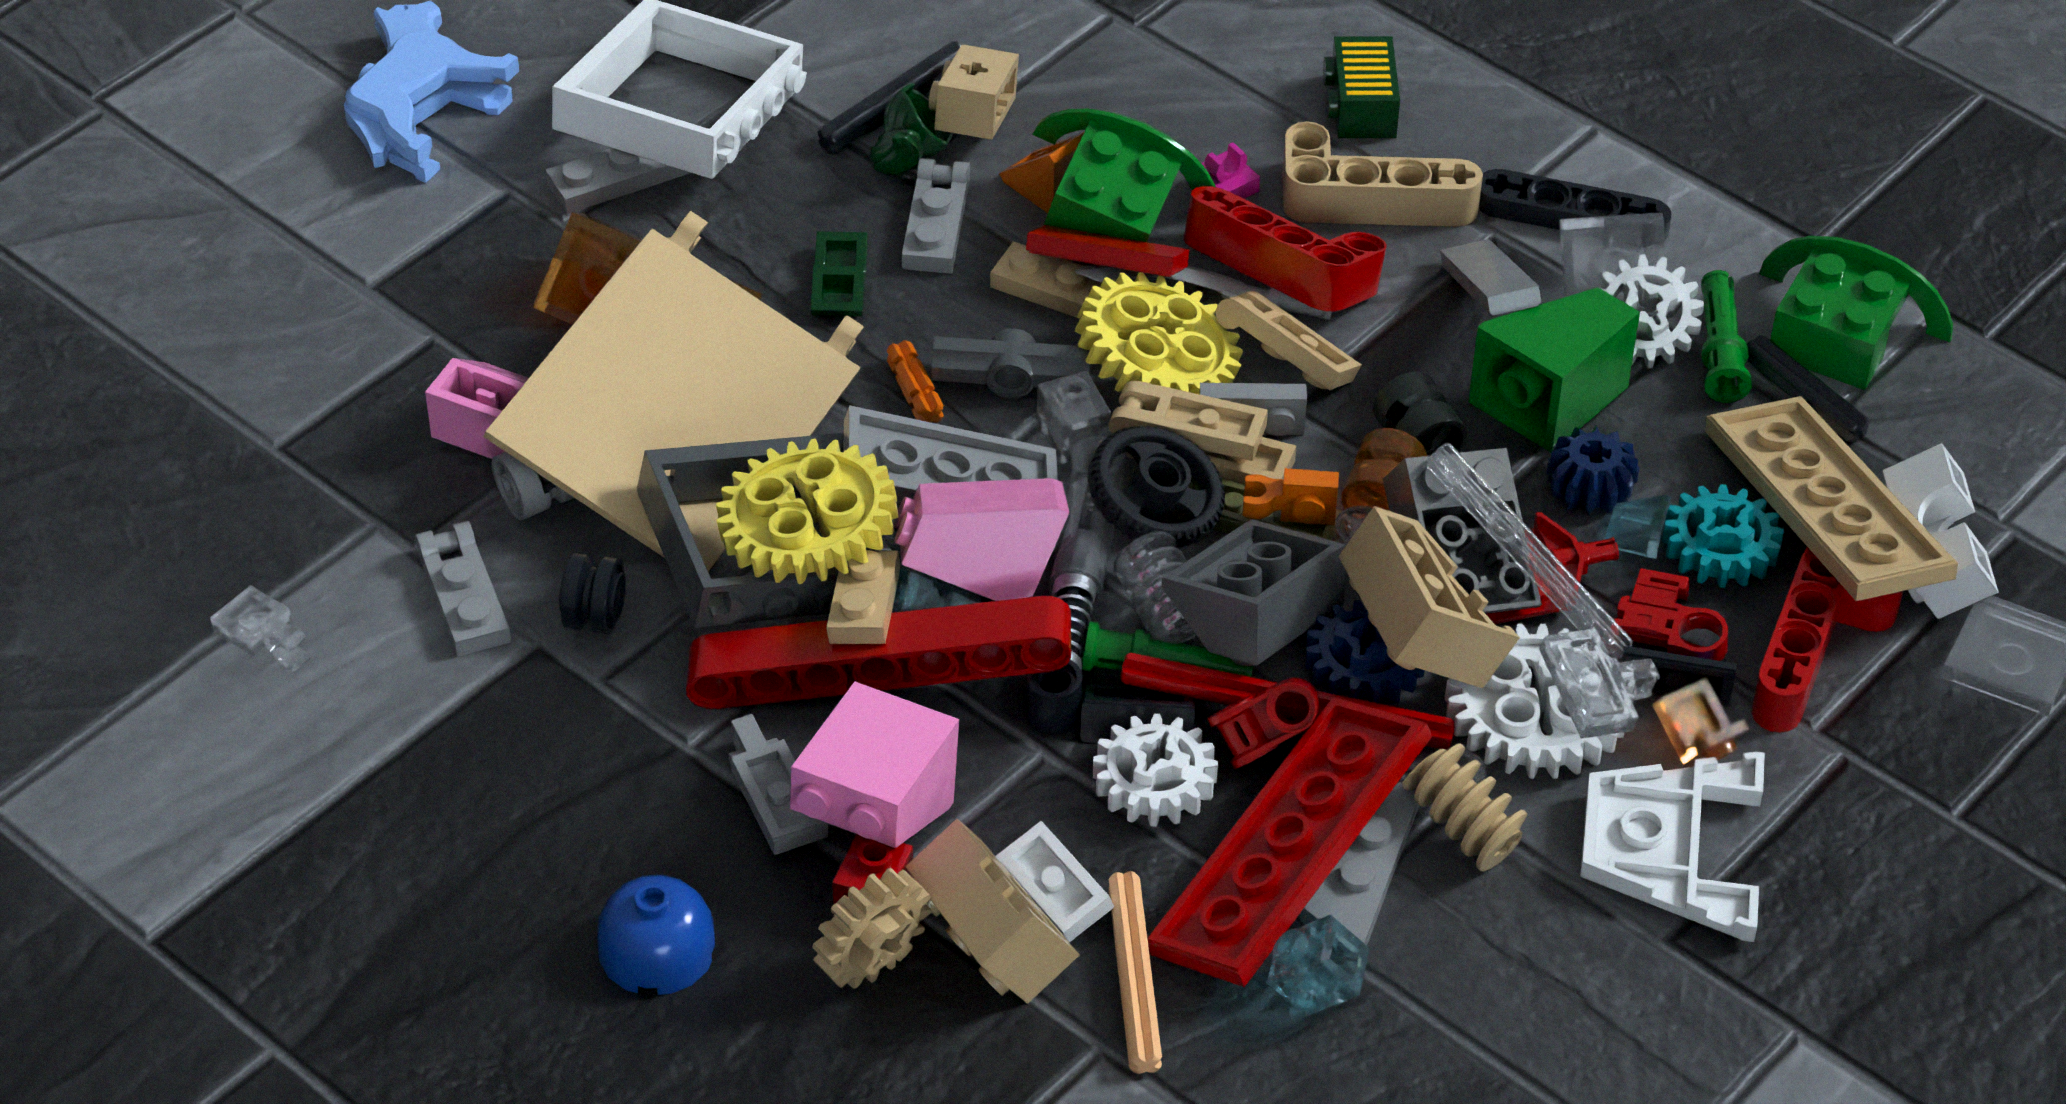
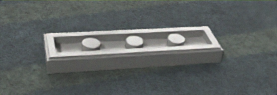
M1489 239L1440 250L1442 267L1492 316L1539 306L1541 303L1539 285Z

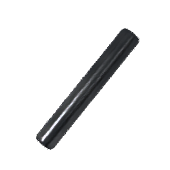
M952 41L820 127L817 133L819 136L818 143L821 148L825 147L829 153H836L884 121L885 109L890 99L905 85L914 83L916 86L912 90H916L923 95L929 92L933 82L941 80L945 62L947 60L952 61L961 47L958 41Z

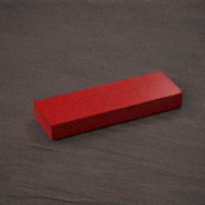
M1049 225L1041 226L1027 233L1026 250L1032 254L1171 277L1188 267L1189 249Z

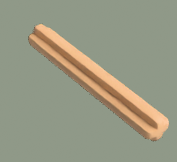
M1132 871L1124 874L1115 872L1108 879V890L1114 905L1111 910L1129 1068L1136 1074L1144 1072L1155 1073L1162 1066V1051L1140 877Z

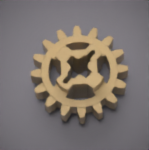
M887 868L880 880L874 874L869 875L862 889L858 890L852 886L848 890V896L844 895L831 907V912L834 914L832 920L820 924L818 929L825 936L813 943L812 948L818 953L813 959L814 962L841 988L847 983L853 989L857 988L864 977L871 983L876 981L880 969L886 966L892 970L896 967V960L900 962L913 949V945L909 942L911 938L924 932L925 927L919 921L931 914V909L926 905L931 898L930 895L903 869L897 874L892 868Z

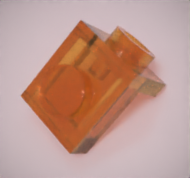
M1707 677L1670 693L1652 704L1683 765L1702 756L1704 758L1716 757L1718 761L1738 750L1734 740L1750 729L1745 719L1731 725Z

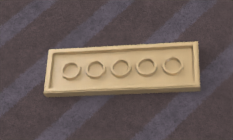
M1799 396L1706 416L1705 432L1855 601L1956 579L1957 561L1803 397Z

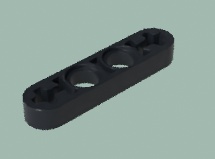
M1493 169L1483 173L1479 210L1485 215L1647 247L1660 245L1666 241L1669 235L1671 210L1668 205L1660 200L1505 169ZM1539 199H1552L1559 202L1560 205L1545 207L1536 201ZM1597 208L1605 210L1610 214L1604 217L1588 214L1586 210ZM1620 215L1626 216V219L1620 218Z

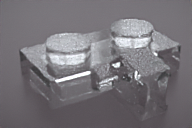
M1596 628L1545 635L1539 648L1581 739L1633 731L1639 718L1633 706V701L1650 697L1655 682L1660 677L1651 658L1619 663L1617 658L1609 656Z

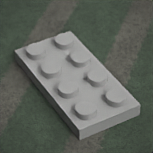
M850 405L844 419L843 452L853 445H858L861 457L873 453L876 457L877 466L886 465L889 479L894 481L897 496L896 503L901 504L904 497L913 499L919 484L1045 478L1058 480L1056 449Z

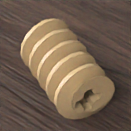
M1458 743L1447 750L1440 749L1421 761L1405 778L1402 788L1407 791L1416 790L1414 794L1415 802L1422 807L1431 806L1430 818L1438 824L1447 822L1445 827L1446 835L1452 840L1463 839L1461 851L1468 857L1479 855L1476 865L1479 871L1484 872L1501 863L1522 839L1520 827L1528 813L1521 809L1507 816L1504 811L1511 802L1512 796L1509 793H1504L1492 800L1488 795L1495 786L1496 779L1493 776H1489L1476 783L1473 778L1481 764L1478 760H1473L1460 766L1457 762L1463 755L1465 747L1463 744Z

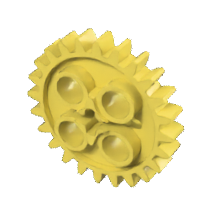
M1124 272L1119 274L1116 282L1106 277L1103 279L1100 287H1092L1077 315L1079 321L1075 327V332L1081 334L1077 345L1079 348L1090 350L1085 361L1087 364L1102 365L1098 375L1101 379L1109 377L1117 379L1115 390L1118 392L1123 390L1127 382L1141 381L1199 394L1200 383H1233L1242 365L1239 363V360L1243 354V349L1236 346L1240 338L1239 334L1227 331L1228 329L1222 327L1215 316L1216 303L1204 306L1200 302L1202 292L1197 291L1188 295L1184 293V283L1182 281H1178L1174 287L1167 286L1164 276L1158 275L1155 283L1149 282L1143 272H1138L1134 282Z
M811 439L804 450H799L797 445L791 441L788 442L787 453L782 455L772 448L767 449L768 461L762 463L752 458L747 460L750 473L734 471L732 473L734 486L722 487L723 501L716 503L718 513L716 521L721 541H724L726 554L728 556L736 555L739 568L752 564L754 575L757 578L763 576L769 570H773L775 583H780L788 573H795L798 584H803L808 573L816 572L821 581H826L828 569L833 567L844 575L849 573L847 561L854 559L865 564L868 562L866 548L882 550L884 548L882 535H892L894 533L892 520L898 518L894 481L889 479L886 465L877 466L876 457L873 453L861 457L858 445H853L844 452H841L838 440H833L826 449H819L817 440ZM793 485L799 491L801 499H796ZM813 522L819 523L820 533L822 537L814 528Z

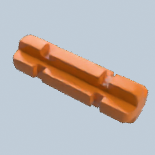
M903 340L899 344H890L887 348V362L892 372L896 374L895 378L908 405L913 408L911 411L915 419L926 422H940L944 416L942 412L944 405L938 393L933 391L935 387L922 361L917 358L919 355L914 345L907 340Z

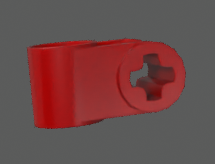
M1291 677L1254 696L1249 695L1207 718V721L1211 727H1218L1233 755L1230 763L1233 769H1237L1272 751L1283 741L1299 734L1312 725L1319 711L1320 699L1317 690L1310 682L1302 678ZM1291 690L1303 694L1309 704L1308 714L1298 720H1289L1279 712L1277 706L1278 697L1283 692ZM1237 722L1240 724V726H1241L1243 732L1245 733V735H1246V737H1247L1249 743L1246 741V739H1245V737H1244L1242 731L1240 730V728H1239Z

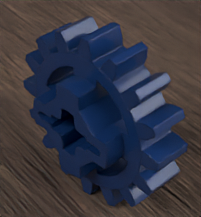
M1354 600L1353 610L1348 612L1338 604L1332 606L1331 619L1318 615L1316 617L1315 630H1308L1305 668L1313 670L1312 683L1315 686L1328 683V693L1336 695L1344 693L1350 698H1367L1368 701L1379 703V697L1386 696L1395 704L1400 702L1401 689L1413 693L1416 690L1417 678L1424 677L1425 670L1419 668L1414 670L1405 669L1388 656L1387 646L1378 629L1370 622L1368 611L1364 609L1360 600Z

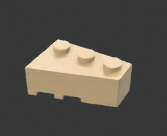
M959 819L953 821L905 866L914 879L930 895L931 898L926 905L931 909V913L936 917L940 913L950 925L945 929L947 934L968 956L971 954L981 965L978 969L979 972L1000 995L1003 996L1010 989L1028 1004L1080 956L984 842Z

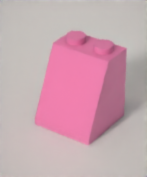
M1053 478L919 484L913 499L903 498L898 508V518L894 519L893 528L898 529L894 543L900 545L901 565L995 601L1033 597L1070 513L1063 483Z
M854 682L791 766L790 809L859 834L862 837L897 848L948 811L954 803L959 719Z

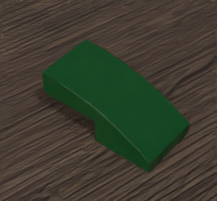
M816 231L811 315L863 316L868 254L867 232Z

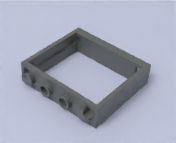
M844 433L644 451L637 493L694 628L830 613L839 572L835 567L828 569L826 581H821L816 572L808 573L803 584L797 583L795 573H788L780 583H775L773 573H766L759 578L755 577V575L711 579L678 502L723 498L721 488L724 486H734L732 478L734 471L750 473L747 460L752 458L762 463L768 461L767 449L772 448L780 455L787 453L788 442L791 441L797 445L799 450H804L811 439L817 440L819 449H826L833 440H838L840 451L843 452ZM671 469L670 476H666L664 470ZM895 528L892 535H882L884 546L882 550L866 548V550L898 551L901 565L900 545L894 543L897 533ZM901 565L893 607L903 605L912 568ZM723 592V593H721V594H711V595H710V593Z

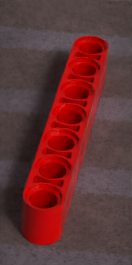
M1036 596L891 613L886 644H829L827 633L828 620L706 634L693 640L689 647L686 695L692 703L699 707L721 709L845 695L854 682L882 691L1051 672L1066 666L1071 659V609L1060 598Z

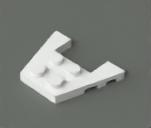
M1743 753L1742 761L1719 764L1716 757L1695 759L1694 767L1663 771L1661 764L1590 773L1586 795L1580 877L1743 941L1754 942L1758 922L1759 886L1705 880L1697 877L1701 799L1760 807L1763 795L1765 753Z

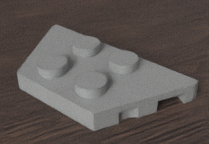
M1403 782L1396 784L1298 915L1300 921L1318 934L1324 929L1344 945V956L1352 962L1359 964L1363 958L1419 808L1414 799L1416 790L1407 791L1403 789Z

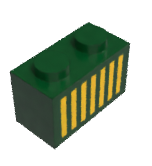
M1393 36L1334 37L1333 56L1324 57L1323 82L1324 86H1332V89H1327L1326 111L1327 118H1336L1337 138H1397L1400 95Z

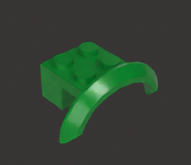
M1066 109L1051 113L1040 120L1032 134L1055 145L1057 140L1063 135L1085 130L1054 195L1044 225L1148 242L1179 171L1185 177L1191 190L1201 186L1216 187L1207 169L1187 148L1153 126L1119 113L1098 109Z
M1806 236L1791 239L1777 246L1765 257L1759 275L1783 282L1791 268L1805 262L1776 309L1770 340L1810 371L1865 390L1883 360L1890 327L1908 295L1915 300L1924 315L1927 325L1926 334L1948 342L1952 340L1953 322L1949 309L1936 288L1921 273L1900 259L1870 245L1839 237Z

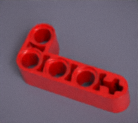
M1212 186L1196 187L1191 191L1183 241L1191 248L1312 308L1327 312L1344 310L1377 294L1387 247L1383 239L1365 232H1349L1328 240L1227 190Z
M1806 548L1800 559L1759 670L1751 711L1754 721L1760 727L1772 732L1781 733L1796 728L1803 717L1836 622L1867 631H1884L1892 627L1897 619L1903 591L1855 601L1812 551Z

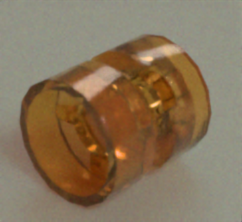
M1380 428L1367 433L1361 441L1354 459L1353 468L1342 491L1341 503L1345 512L1354 521L1362 524L1374 506L1389 511L1383 478L1405 458L1427 456L1424 446L1410 434L1393 428Z

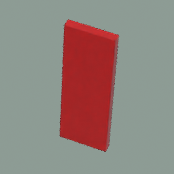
M1332 697L1148 936L1150 955L1245 987L1432 738L1427 723Z

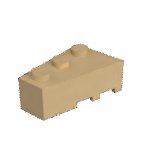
M1374 506L1338 556L1350 577V585L1359 594L1368 611L1370 622L1378 629L1384 640L1388 656L1405 669L1414 670L1419 668L1484 688L1520 639L1510 626L1498 627L1484 613L1483 609L1489 602L1479 590H1472L1469 595L1457 582L1452 574L1458 566L1418 520Z

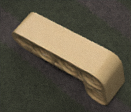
M1298 122L1291 125L1285 134L1282 172L1283 208L1290 218L1305 223L1466 226L1473 223L1478 216L1483 174L1481 168L1475 163L1464 159L1331 155L1328 130L1315 122Z

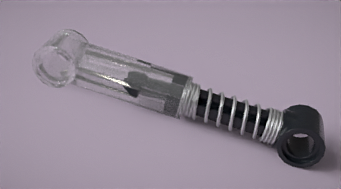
M1091 436L1082 439L1074 446L1071 452V473L1066 493L1070 513L1056 542L1048 581L1051 596L1062 599L1071 609V659L1066 666L1059 670L1026 674V719L1034 729L1049 735L1063 734L1071 731L1078 725L1081 719L1083 680L1081 660L1084 657L1083 648H1085V637L1087 636L1088 625L1091 621L1092 604L1101 597L1115 526L1113 523L1109 524L1102 516V512L1097 509L1088 486L1089 465L1098 446L1107 438L1104 436ZM1125 453L1116 456L1111 461L1109 468L1112 485L1117 489H1124ZM1088 510L1093 511L1090 525H1085Z

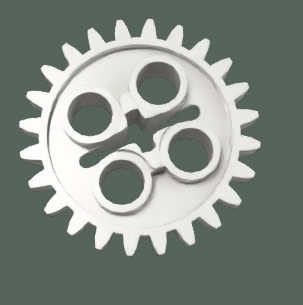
M1519 623L1517 624L1516 634L1520 639L1484 688L1451 678L1447 680L1445 701L1448 702L1446 717L1455 720L1454 736H1468L1466 746L1468 752L1485 748L1484 763L1487 765L1499 758L1506 760L1505 773L1507 774L1512 773L1518 764L1526 766L1527 775L1531 779H1534L1538 767H1546L1553 779H1558L1559 769L1562 765H1566L1576 775L1580 774L1583 759L1595 766L1599 765L1602 751L1613 753L1617 738H1623L1631 699L1627 698L1628 681L1619 680L1621 666L1619 664L1606 665L1608 653L1606 649L1597 650L1592 653L1588 652L1590 641L1588 637H1584L1576 643L1568 641L1569 629L1563 628L1556 637L1549 636L1546 624L1541 623L1536 634H1529L1524 625ZM1528 666H1531L1536 678L1535 688H1530L1532 672ZM1540 712H1544L1543 729L1544 733L1546 731V735L1542 733L1540 727Z

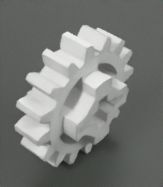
M1645 254L1639 256L1638 266L1631 268L1622 259L1618 264L1619 275L1617 277L1607 271L1602 274L1601 284L1605 288L1602 290L1614 297H1617L1622 291L1624 301L1629 306L1637 310L1639 303L1640 306H1644L1647 312L1655 311V319L1649 317L1645 311H1640L1636 338L1641 340L1636 339L1632 360L1633 365L1637 357H1644L1647 369L1653 368L1655 356L1662 355L1668 364L1673 363L1675 358L1674 348L1677 347L1688 352L1691 349L1692 343L1688 334L1699 335L1702 321L1696 317L1703 314L1704 302L1693 299L1698 293L1699 285L1696 281L1683 284L1686 270L1683 266L1678 267L1672 273L1667 271L1666 257H1661L1656 267L1648 265ZM1681 309V319L1676 328L1670 332L1667 319L1676 316V311Z
M1154 713L1151 724H1143L1137 716H1132L1130 729L1125 730L1115 724L1111 727L1110 740L1100 738L1098 741L1097 756L1093 757V778L1096 779V794L1098 797L1108 796V810L1111 812L1125 807L1127 809V821L1131 823L1142 814L1148 816L1149 824L1153 827L1157 826L1159 816L1165 815L1174 824L1180 823L1182 810L1185 809L1189 813L1197 815L1200 813L1201 800L1211 801L1213 798L1214 783H1217L1218 761L1214 760L1215 747L1213 743H1202V730L1199 727L1187 733L1183 731L1182 718L1177 717L1171 725L1162 724L1160 714Z

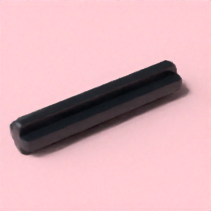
M1759 335L1747 343L1749 355L1747 362L1792 398L1803 397L1845 441L1855 443L1867 434V428L1870 424L1867 416L1769 338Z

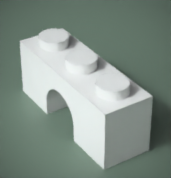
M1942 443L1884 469L1883 473L1887 488L1958 563L1955 580L1909 589L1908 591L1917 604L1924 601L1937 619H1940L1999 593L1987 551L1966 523L1963 522L1948 529L1957 520L1975 513L1964 472Z

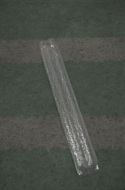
M1445 443L1433 452L1425 462L1427 468L1584 637L1590 638L1589 642L1596 650L1606 649L1608 651L1607 662L1612 663L1621 658L1624 646L1631 647L1633 644L1628 634L1451 444Z

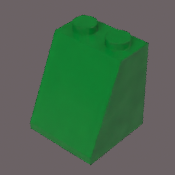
M1596 287L1546 302L1539 306L1484 321L1477 327L1468 402L1552 453L1559 436L1569 437L1575 427L1582 428L1628 388L1640 312L1624 301Z

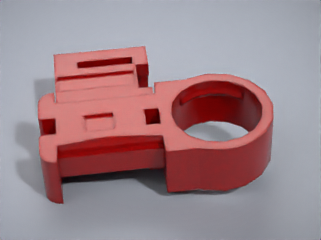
M1640 568L1631 603L1630 596L1628 595L1623 596L1619 601L1617 618H1614L1611 626V641L1613 649L1617 651L1621 639L1665 647L1667 648V653L1722 661L1728 652V625L1724 617L1714 610L1692 608L1676 603L1677 599H1688L1689 577ZM1707 629L1718 635L1720 639L1713 645L1706 647L1690 643L1681 638V636L1690 630Z

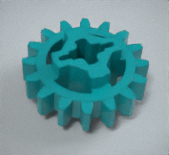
M1720 484L1718 492L1713 494L1706 487L1698 486L1696 498L1682 493L1679 497L1678 506L1670 505L1668 508L1662 534V542L1667 544L1666 557L1668 559L1680 558L1678 571L1681 573L1692 569L1697 571V582L1701 584L1710 576L1717 579L1719 588H1725L1730 578H1735L1742 587L1747 586L1750 573L1755 577L1763 579L1766 577L1768 566L1775 567L1778 562L1784 535V529L1778 528L1780 516L1778 513H1765L1767 501L1763 498L1754 502L1748 501V490L1744 488L1737 495H1731L1724 484Z

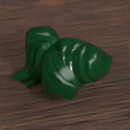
M914 83L905 85L890 99L885 109L884 134L879 136L878 142L875 143V146L871 147L869 157L873 162V168L887 176L906 172L918 164L920 158L931 157L943 151L953 136V133L934 130L936 111L929 110L928 98L922 93L912 90L916 86Z

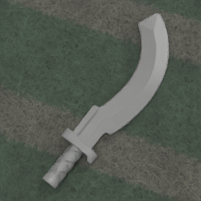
M1090 264L1075 270L1077 274L1097 282H1103V279L1106 277L1111 280L1117 279L1122 272L1129 277H1136L1138 274L1137 271ZM1188 266L1171 277L1164 276L1167 279L1183 281L1221 293L1223 298L1255 291L1284 311L1327 320L1331 318L1332 312L1312 308L1272 287L1265 289L1246 285L1242 281L1212 271ZM1144 273L1147 277H1158V275Z

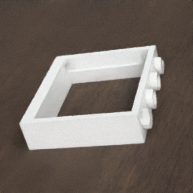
M643 0L552 86V129L713 179L727 163H732L735 160L738 152L750 139L753 140L757 137L760 129L772 116L779 114L785 102L794 93L800 92L807 72L802 71L803 44L658 0ZM655 51L756 81L710 129L608 98Z

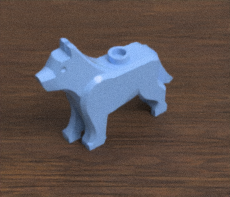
M432 1L413 5H395L388 11L377 7L373 13L376 21L375 28L385 45L387 54L376 64H366L361 70L358 80L347 89L346 101L344 103L346 122L364 144L374 168L385 166L388 158L390 163L413 173L417 180L427 183L440 170V163L429 159L432 139L425 134L418 135L416 125L451 101L483 111L487 115H499L513 102L512 88L506 84H493V82L497 78L505 82L510 81L519 72L518 57L510 53L502 57L478 55L462 48L452 39L438 34L437 31L442 24V17L439 7Z

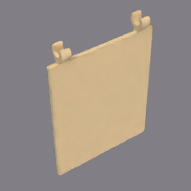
M692 211L686 215L675 233L669 238L653 228L649 231L493 421L483 436L662 557H664L637 493L645 450L811 436L861 368L847 359L846 356L855 345V339L863 330V325L846 315L829 341H820L690 254L701 239L700 233L708 224L707 221ZM671 469L664 470L666 476H670ZM723 498L678 502L709 573L726 550L724 541H721L716 521L718 519L716 503L723 501Z

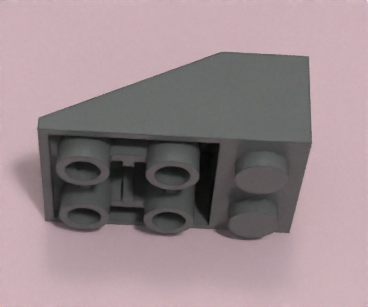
M1507 448L1405 458L1383 478L1389 511L1419 521L1458 566L1452 574L1457 582L1469 595L1472 590H1479L1489 603L1483 609L1485 614L1537 608L1542 605Z

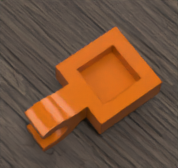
M1284 468V479H1273L1259 474L1245 476L1242 516L1249 519H1263L1274 511L1281 510L1280 521L1335 525L1339 472Z

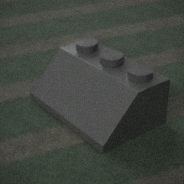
M1250 519L1163 576L1162 589L1209 652L1231 658V661L1238 665L1257 666L1313 627L1318 615L1327 617L1332 613V606L1337 604L1339 606L1344 605L1345 568L1338 556L1346 544Z

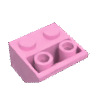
M452 358L425 391L431 437L491 459L505 452L483 436L485 431L529 378L485 362Z

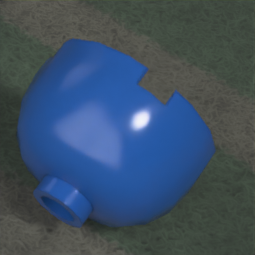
M649 875L626 882L609 897L598 918L597 944L599 962L608 978L627 991L638 993L639 986L643 988H657V994L664 995L692 986L708 971L712 963L715 933L711 911L701 894L680 879L665 875Z

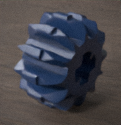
M1596 425L1590 433L1575 427L1569 437L1559 436L1557 443L1553 447L1551 457L1548 458L1546 474L1548 475V482L1551 483L1552 497L1565 498L1567 510L1581 506L1586 508L1588 515L1595 508H1601L1611 514L1617 504L1628 503L1634 485L1638 482L1640 468L1638 466V459L1635 458L1632 443L1621 442L1618 431L1608 435L1602 434Z

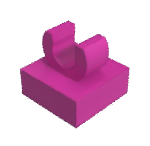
M1233 142L1228 144L1227 151L1217 156L1211 152L1207 154L1205 161L1201 163L1207 169L1216 187L1227 190L1244 199L1259 192L1260 176L1246 164L1247 155Z

